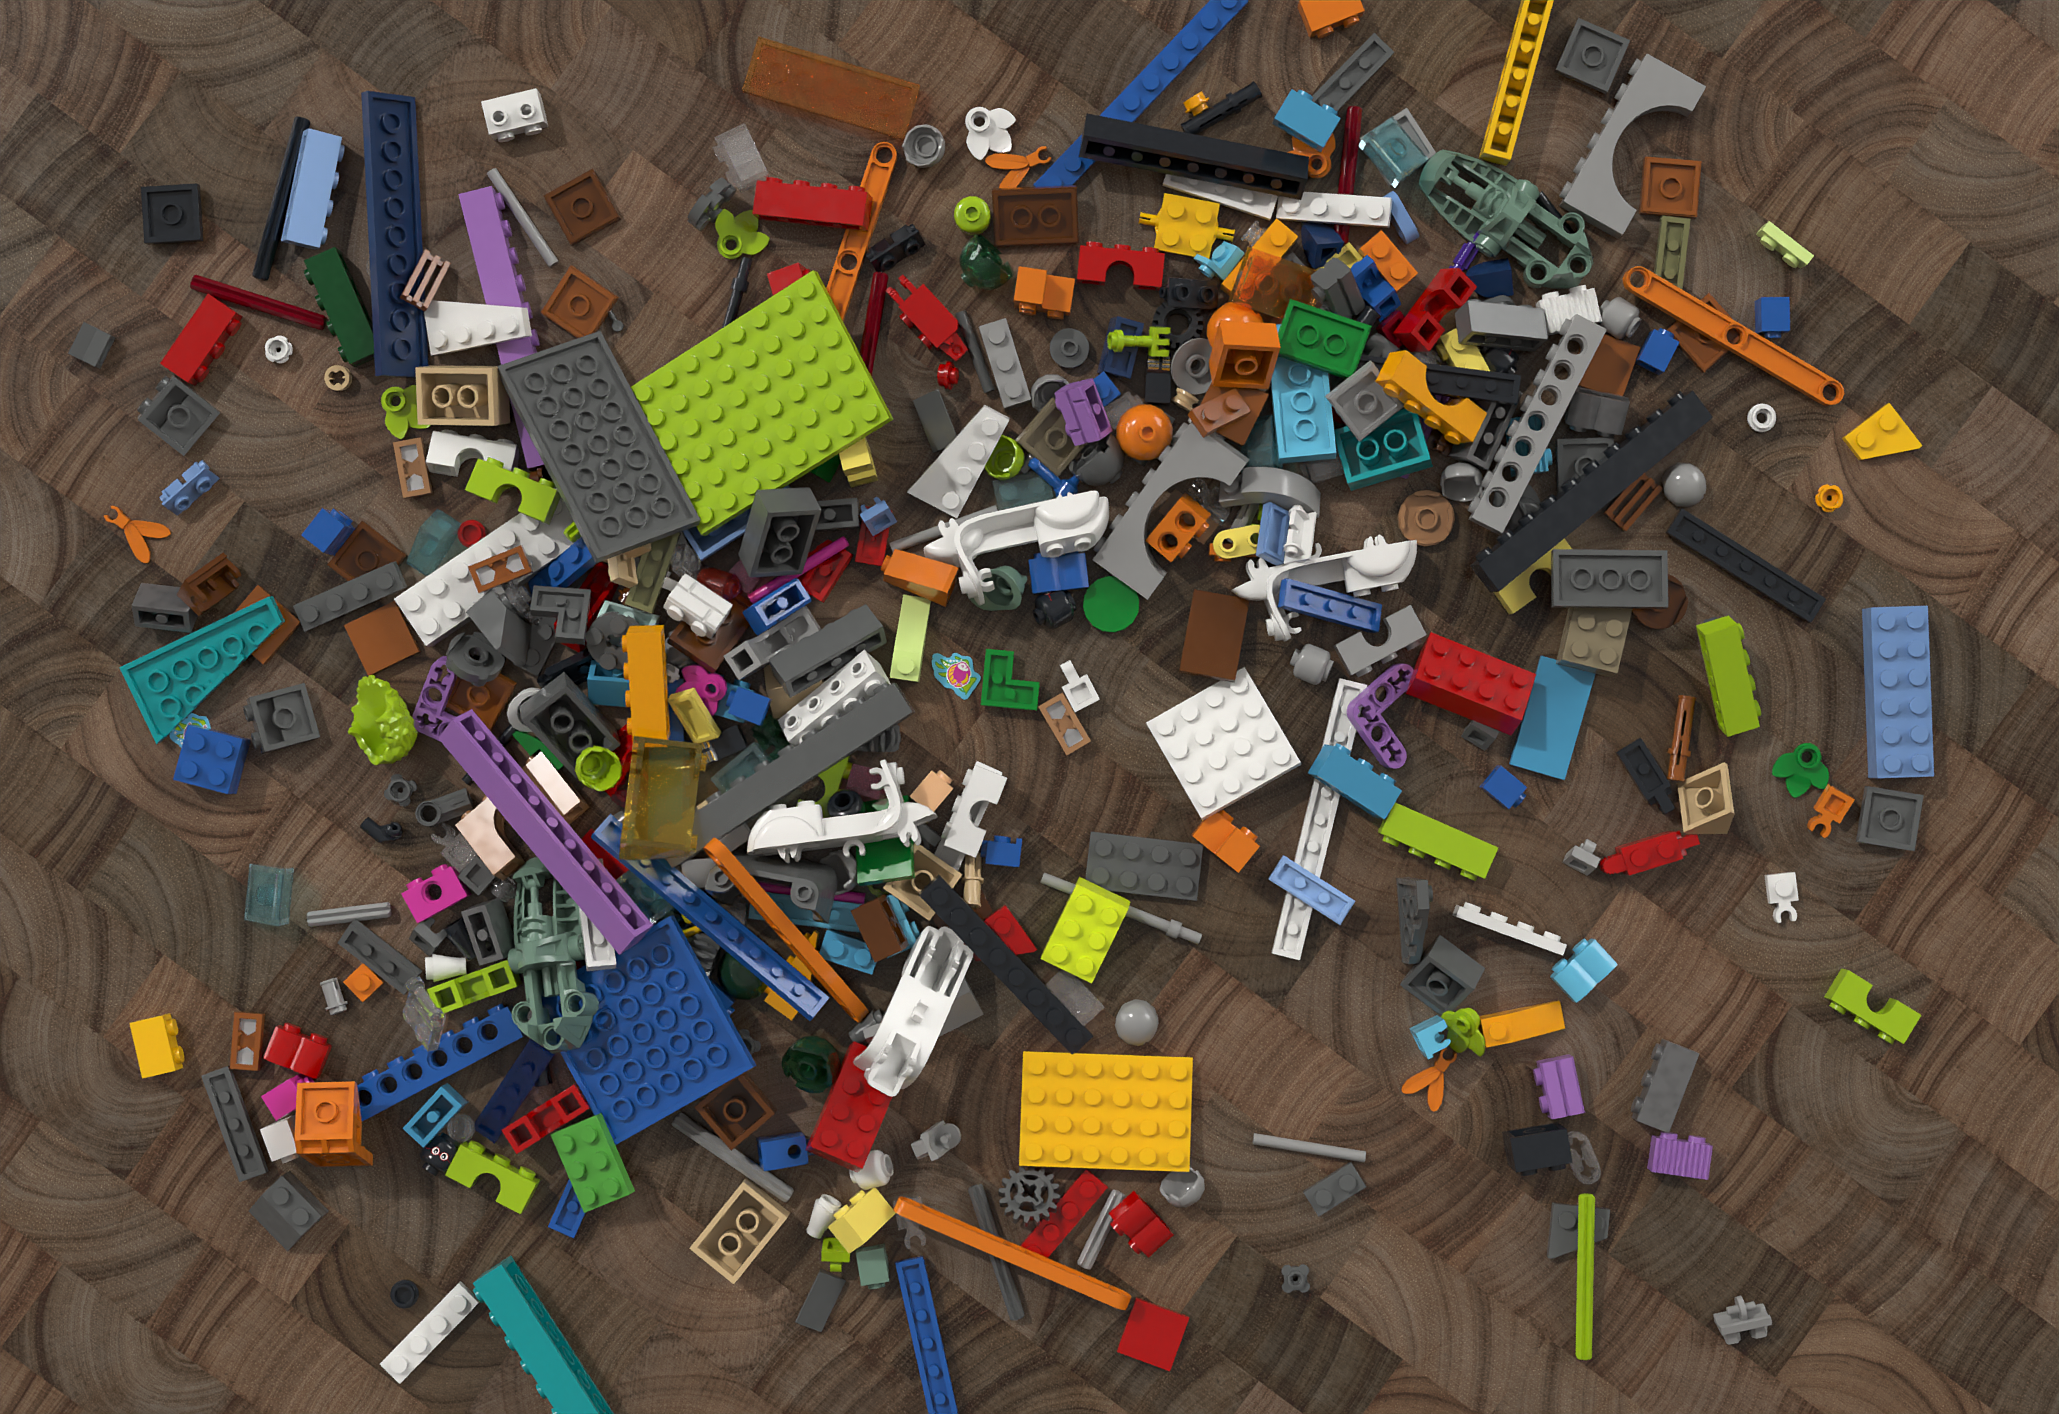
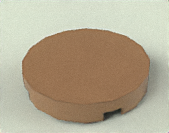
M1431 490L1417 491L1408 496L1401 504L1397 516L1398 527L1404 538L1408 541L1417 540V545L1423 547L1433 546L1443 541L1452 531L1455 520L1453 508L1448 500L1440 493Z

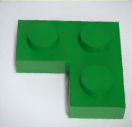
M986 649L981 705L1037 710L1040 682L1012 680L1014 651Z

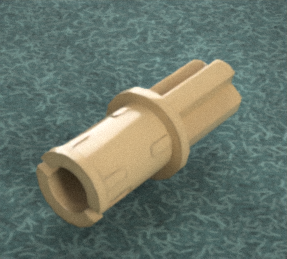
M979 852L976 858L965 854L964 877L961 879V882L964 884V901L972 909L981 907V884L984 883V879L981 877L982 857Z

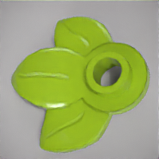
M723 209L718 215L715 223V228L720 236L717 241V248L723 257L736 259L742 254L755 255L767 246L770 238L763 233L757 232L759 220L752 214L753 210L744 211L734 217L728 210ZM732 240L737 243L734 250L726 248L728 241Z
M416 385L405 389L391 387L383 393L381 404L387 412L385 424L395 437L403 439L409 426L416 429H425L431 426L418 425ZM395 396H399L401 399V403L398 406L392 405V399Z
M1461 1008L1456 1012L1448 1010L1441 1015V1018L1444 1019L1447 1025L1446 1029L1449 1030L1447 1039L1451 1040L1449 1046L1453 1051L1461 1053L1469 1048L1479 1057L1484 1054L1485 1039L1478 1030L1481 1020L1475 1010Z

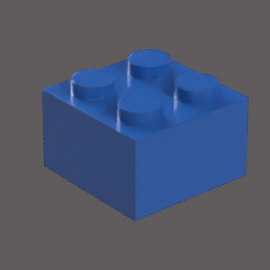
M187 725L173 780L225 794H237L251 739L199 725Z

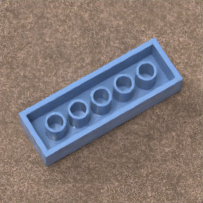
M1928 606L1862 609L1868 778L1933 777L1934 758Z

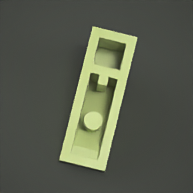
M903 595L890 678L919 682L931 605V601L928 599Z

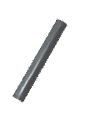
M966 310L958 312L955 315L984 394L994 391L992 380Z

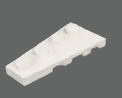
M432 300L428 309L424 312L431 356L532 336L528 308Z
M984 405L961 430L958 436L942 451L939 457L923 472L921 477L908 489L907 493L958 518L1010 418Z

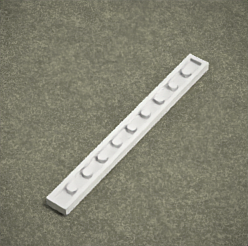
M1341 678L1338 679L1322 748L1324 744L1335 746L1338 743L1351 751L1356 729L1347 717V707L1355 697L1367 688V685ZM1314 778L1294 862L1320 878L1340 794ZM1287 891L1271 953L1300 960L1312 907Z

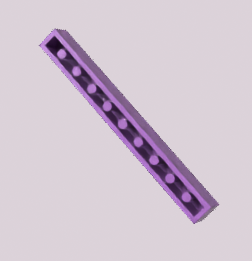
M492 186L458 194L486 305L528 308L529 319L533 318L529 302H524L522 292L526 291L524 279L521 274L517 275L515 264H519L518 255L515 247L510 248L508 237L512 236L508 220H503L501 210L505 209V204L501 192L497 193ZM535 329L531 330L532 336L496 343L501 365L537 353L535 346H539L540 343ZM511 401L527 468L531 471L537 470L542 466L546 468Z
M471 709L453 718L438 739L620 955L636 945L651 929L653 924L476 713Z

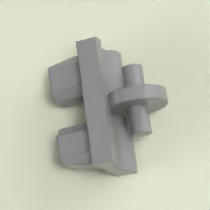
M944 1120L923 1132L920 1135V1139L914 1141L911 1147L917 1159L929 1155L931 1161L959 1144L961 1132L954 1124H945Z
M1742 1296L1735 1297V1305L1726 1307L1725 1312L1713 1314L1714 1322L1728 1345L1739 1343L1741 1331L1749 1330L1751 1337L1756 1339L1766 1337L1767 1326L1772 1325L1771 1316L1767 1314L1763 1303L1755 1305L1754 1301L1744 1303Z

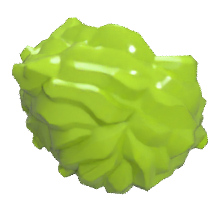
M374 675L365 676L358 683L359 687L356 690L358 702L351 708L354 714V721L351 724L352 727L348 730V734L356 738L359 747L364 750L372 764H393L396 761H400L402 757L407 756L414 746L418 734L414 727V719L410 716L403 698L399 696L397 690L391 688L387 681L376 678Z

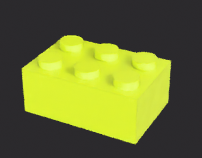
M1079 877L1043 950L1041 959L1092 983L1129 909L1130 901Z

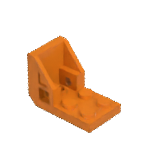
M355 1081L297 1083L294 1140L296 1153L315 1167L373 1166V1154L365 1149L364 1146H361L362 1119L357 1083Z

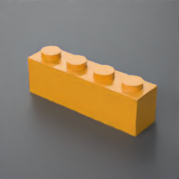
M664 625L629 626L626 635H622V651L627 652L628 663H624V679L629 680L630 690L625 692L626 707H631V718H627V733L632 735L633 744L668 743L670 721L669 703L667 701L668 686Z

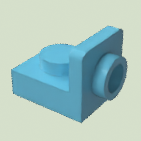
M1224 241L1214 250L1211 259L1197 254L1194 260L1201 265L1198 269L1208 278L1212 279L1215 276L1225 280L1245 253L1239 247Z

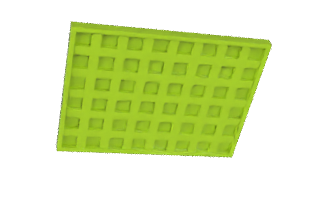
M814 270L631 386L638 403L700 518L697 528L703 536L710 534L752 508L756 490L782 489L894 420L818 272Z

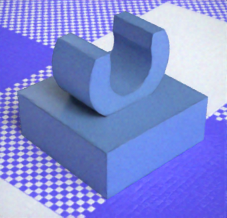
M878 497L873 498L876 505L868 510L864 504L861 506L862 513L860 516L872 536L897 522L884 500L881 501Z

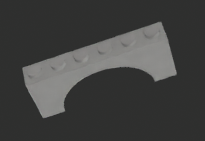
M1646 54L1642 60L1636 59L1628 72V74L1632 75L1627 85L1622 83L1614 97L1618 100L1614 109L1608 108L1600 122L1604 124L1600 134L1596 132L1593 134L1587 145V148L1591 149L1586 159L1581 157L1573 170L1577 174L1572 183L1567 181L1559 194V197L1563 198L1559 205L1561 208L1570 213L1579 214L1586 222L1617 239L1624 234L1637 211L1623 199L1613 178V153L1621 133L1632 121L1652 112L1670 111L1687 117L1695 108L1706 88L1701 83L1649 54Z
M1192 421L1189 425L1185 422L1174 435L1178 438L1173 448L1167 445L1158 458L1162 462L1156 471L1152 468L1142 480V483L1146 486L1140 494L1136 491L1132 494L1125 504L1129 507L1124 516L1117 515L1109 526L1113 530L1108 539L1102 536L1093 549L1097 553L1093 561L1147 600L1167 574L1157 563L1151 553L1149 544L1145 541L1148 538L1149 516L1159 496L1172 485L1195 477L1217 479L1230 486L1249 460V458L1214 433L1203 438Z

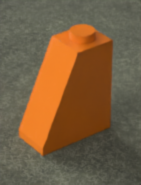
M898 549L894 550L892 556L887 555L881 567V571L884 572L883 581L946 607L956 585L959 569L950 564Z

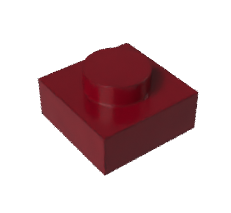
M1394 310L1375 329L1399 348L1403 343L1393 332L1405 317L1400 310Z

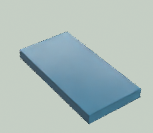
M1540 656L1535 672L1536 677L1509 764L1565 780L1595 674L1558 665L1555 659Z

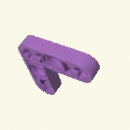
M447 656L440 657L432 664L412 715L415 729L440 741L438 738L445 730V726L456 717L444 710L457 675L447 669L449 673L443 678L442 682L437 681L442 675L443 670L441 667L446 665ZM430 688L440 690L442 693L441 701H434L430 698ZM424 714L429 715L428 720L430 722L428 724L423 723L424 718L422 716ZM442 720L443 722L439 725L438 730H436L437 722Z
M1397 663L1391 665L1355 697L1347 707L1349 721L1379 763L1386 768H1400L1407 758L1405 748L1381 716V713L1407 690L1414 671L1408 664ZM1398 671H1404L1402 675L1403 681H1395L1400 676ZM1380 686H1383L1386 690V698L1382 702L1377 700L1375 694ZM1358 707L1365 708L1362 712L1364 717H1358L1360 712ZM1379 726L1382 730V737L1379 741L1375 742L1371 737V732L1374 727ZM1388 750H1391V751H1395V752H1396V753L1393 755V757H1394V759H1395L1394 761H1390V760H1389V758L1391 757V754H1390V752H1389Z

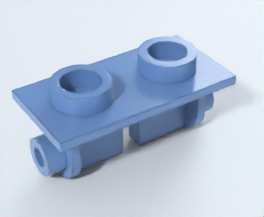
M201 460L199 463L195 462L182 474L187 481L185 484L176 479L165 490H162L163 494L159 498L163 502L162 505L178 516L182 511L188 509L204 492H207L220 478L211 472L209 466Z

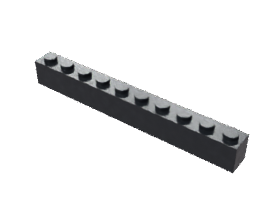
M1693 390L1685 393L1678 391L1667 400L1669 405L1662 410L1657 408L1646 417L1648 422L1643 426L1637 425L1625 434L1627 439L1621 444L1617 442L1612 444L1603 452L1605 456L1597 462L1595 459L1588 463L1582 469L1584 474L1577 479L1572 477L1561 486L1563 491L1556 496L1551 494L1539 504L1541 508L1533 514L1531 511L1518 520L1520 525L1513 531L1508 529L1496 538L1498 543L1491 549L1488 546L1475 555L1477 560L1470 567L1489 592H1499L1712 419V415Z

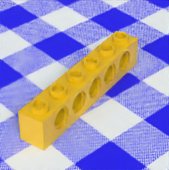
M1521 0L1479 156L1481 160L1504 166L1511 160L1554 0Z

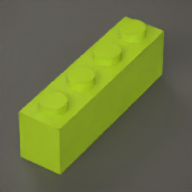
M1728 615L1696 625L1719 728L1729 737L1760 727L1758 716H1761V709L1757 700H1754L1752 691L1756 690L1752 675L1748 674L1747 666L1750 665V659L1746 649L1742 647L1741 640L1745 639L1741 624L1736 623Z
M1394 803L1378 830V833L1384 835L1382 841L1396 847L1401 842L1410 846L1408 852L1424 858L1425 854L1436 858L1435 864L1449 870L1452 865L1462 869L1460 875L1476 881L1477 877L1486 878L1498 850V847L1398 803Z

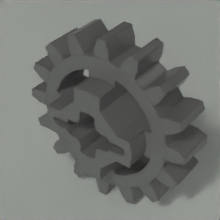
M1019 1166V1173L1017 1174L1015 1171L1010 1170V1180L1003 1178L1002 1185L1005 1188L999 1189V1196L1003 1197L999 1200L1000 1207H1007L1004 1215L1008 1217L1013 1214V1223L1015 1224L1020 1219L1024 1220L1025 1227H1028L1029 1221H1034L1035 1225L1039 1226L1040 1218L1049 1221V1211L1056 1213L1057 1206L1054 1203L1060 1202V1195L1056 1193L1059 1191V1184H1052L1054 1175L1045 1176L1044 1167L1039 1171H1035V1166H1030L1029 1170ZM1013 1187H1015V1191L1018 1194L1015 1195L1014 1199L1011 1201L1010 1194ZM1047 1190L1048 1200L1044 1204L1043 1199L1041 1197L1045 1194V1191ZM1024 1192H1027L1029 1195L1034 1193V1198L1030 1196L1024 1197Z

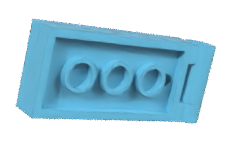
M1276 324L1277 332H1279L1281 324ZM1278 356L1270 382L1278 464L1335 459L1336 444L1332 406L1325 397L1330 392L1328 373Z

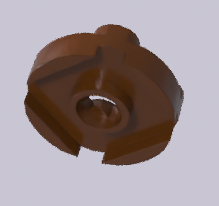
M1668 574V608H1632L1631 614L1641 625L1650 629H1664L1675 625L1684 617L1688 607V598L1683 589L1684 586L1676 577Z

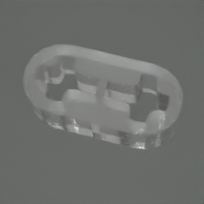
M1569 1132L1570 1145L1573 1144L1572 1139L1575 1137L1579 1141L1583 1140V1144L1580 1145L1582 1155L1579 1156L1575 1149H1570L1573 1163H1570L1575 1177L1583 1184H1593L1600 1178L1601 1169L1590 1141L1581 1132ZM1582 1160H1585L1589 1167H1594L1590 1178L1580 1175V1172L1584 1170L1581 1163Z

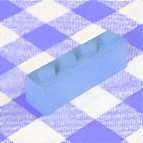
M309 128L303 131L281 242L314 250L320 248V244H325L328 228L324 227L326 216L330 217L333 209V200H330L331 190L336 189L339 179V173L335 172L337 161L341 162L345 148L344 145H341L342 137Z

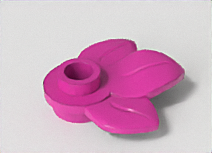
M689 665L682 668V675L686 682L680 685L675 693L695 688L709 713L713 716L718 710L719 700L727 693L725 679L716 673L709 674L699 665ZM709 684H713L716 687V692L710 691Z

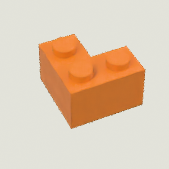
M1019 266L1014 295V308H1018L1021 314L1036 315V311L1045 312L1048 318L1062 320L1064 315L1070 316L1075 279L1047 275V270Z
M1222 809L1203 820L1191 836L1239 873L1260 847L1255 842L1258 837L1244 826L1238 829L1232 825L1231 822L1234 818Z

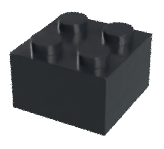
M1558 1122L1502 1132L1507 1164L1516 1173L1520 1172L1521 1176L1537 1174V1169L1548 1167L1549 1171L1562 1170L1566 1168L1565 1164L1573 1163L1567 1129Z

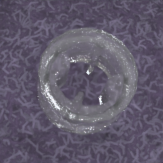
M1256 220L1243 235L1241 241H1247L1249 248H1252L1267 228H1261Z

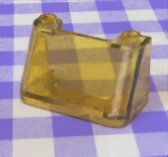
M634 736L619 859L632 861L689 857L690 851L696 852L698 835L692 834L699 772H705L707 755L702 754L703 744Z

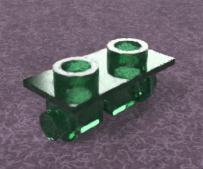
M770 714L765 717L762 726L756 724L751 729L754 733L752 736L764 750H767L771 745L776 748L769 754L773 760L779 758L777 753L791 744L788 742L778 720Z

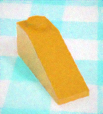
M1558 1000L1479 1016L1481 1024L1478 1027V1030L1485 1039V1047L1487 1048L1565 1029L1561 1004Z

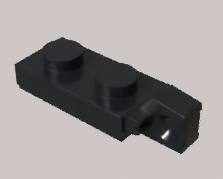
M1641 737L1615 752L1644 800L1650 806L1656 803L1662 814H1667L1675 809L1668 797L1672 793L1671 784Z

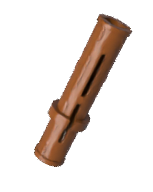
M1679 695L1672 747L1668 748L1670 760L1667 780L1684 782L1687 757H1691L1689 743L1697 698ZM1686 712L1684 735L1681 736L1683 715ZM1682 741L1679 765H1676L1679 742Z

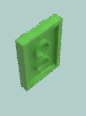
M602 1113L550 1134L584 1213L635 1192Z

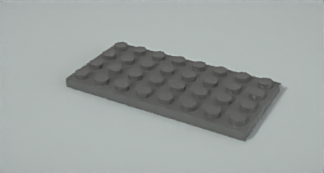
M601 331L497 366L500 380L595 563L699 525L700 518Z

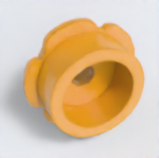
M1201 91L1183 102L1187 109L1185 113L1192 112L1193 116L1201 113L1208 108L1206 102L1209 101V97L1206 98Z
M1826 484L1818 489L1819 493L1815 496V502L1817 506L1822 507L1823 511L1833 512L1836 508L1842 506L1843 494L1838 486ZM1828 495L1832 497L1831 501L1827 500Z

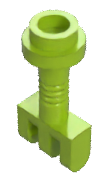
M1150 327L1149 336L1124 335L1122 330H1114V332H1109L1107 345L1114 352H1122L1123 347H1148L1149 356L1168 357L1169 350L1159 349V345H1170V339L1159 338V334H1170L1171 328Z

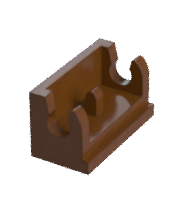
M222 553L186 578L177 596L198 616H201L238 589V582L231 577L229 572L235 578H239L241 572L227 559V555Z
M886 894L851 910L874 962L898 953L909 946Z

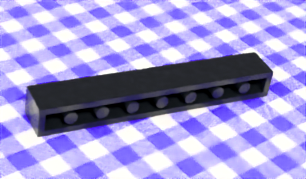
M1088 113L1085 118L1079 157L1297 200L1302 199L1308 179V156Z

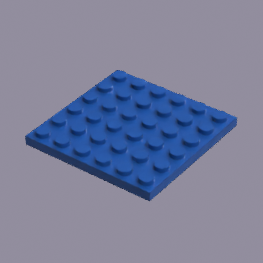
M674 915L652 926L636 945L620 955L615 950V969L587 971L585 965L577 970V978L584 983L585 992L592 993L597 997L599 1008L593 1016L590 1029L581 1047L560 1053L593 1114L602 1113L615 1145L756 1066ZM560 996L541 997L542 1005L549 1009L550 1023L553 1022L554 1018L563 1017ZM582 999L578 1003L579 1010H581L583 1006ZM559 1034L557 1035L556 1039L557 1044L561 1040V1036Z

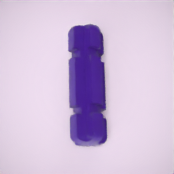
M1476 232L1475 235L1473 236V238H1474L1473 242L1476 240V238H1477L1478 235H1479L1477 232ZM1469 241L1467 244L1464 243L1453 260L1454 266L1450 265L1449 268H1460L1462 271H1467L1479 252L1475 244Z

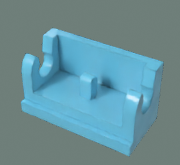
M1438 1015L1409 1028L1421 1054L1427 1059L1432 1058V1054L1446 1048L1451 1042L1450 1039H1445L1441 1042L1444 1039V1035L1438 1032H1442L1447 1028L1444 1019Z

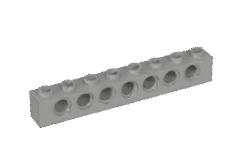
M1575 314L1571 320L1565 319L1559 330V334L1563 336L1558 345L1553 343L1545 358L1549 360L1545 371L1540 369L1533 381V385L1537 387L1532 396L1527 394L1523 400L1520 410L1524 412L1519 421L1514 419L1506 434L1510 436L1506 447L1501 445L1494 457V461L1498 463L1493 472L1488 470L1483 478L1481 486L1484 487L1480 498L1477 496L1473 498L1468 508V511L1471 512L1468 520L1498 535L1503 533L1607 330L1606 328L1578 314ZM1573 340L1579 343L1581 348L1579 354H1571L1568 351V341ZM1556 366H1563L1567 370L1566 380H1560L1555 376L1554 369ZM1543 391H1549L1554 395L1555 401L1553 405H1546L1542 402L1541 394ZM1535 416L1541 420L1542 427L1539 431H1534L1529 427V417ZM1521 441L1527 444L1529 448L1527 456H1520L1516 453L1515 445L1517 442ZM1504 467L1514 469L1516 478L1513 482H1508L1502 477ZM1492 492H1497L1502 496L1503 503L1500 507H1494L1490 504L1489 495Z

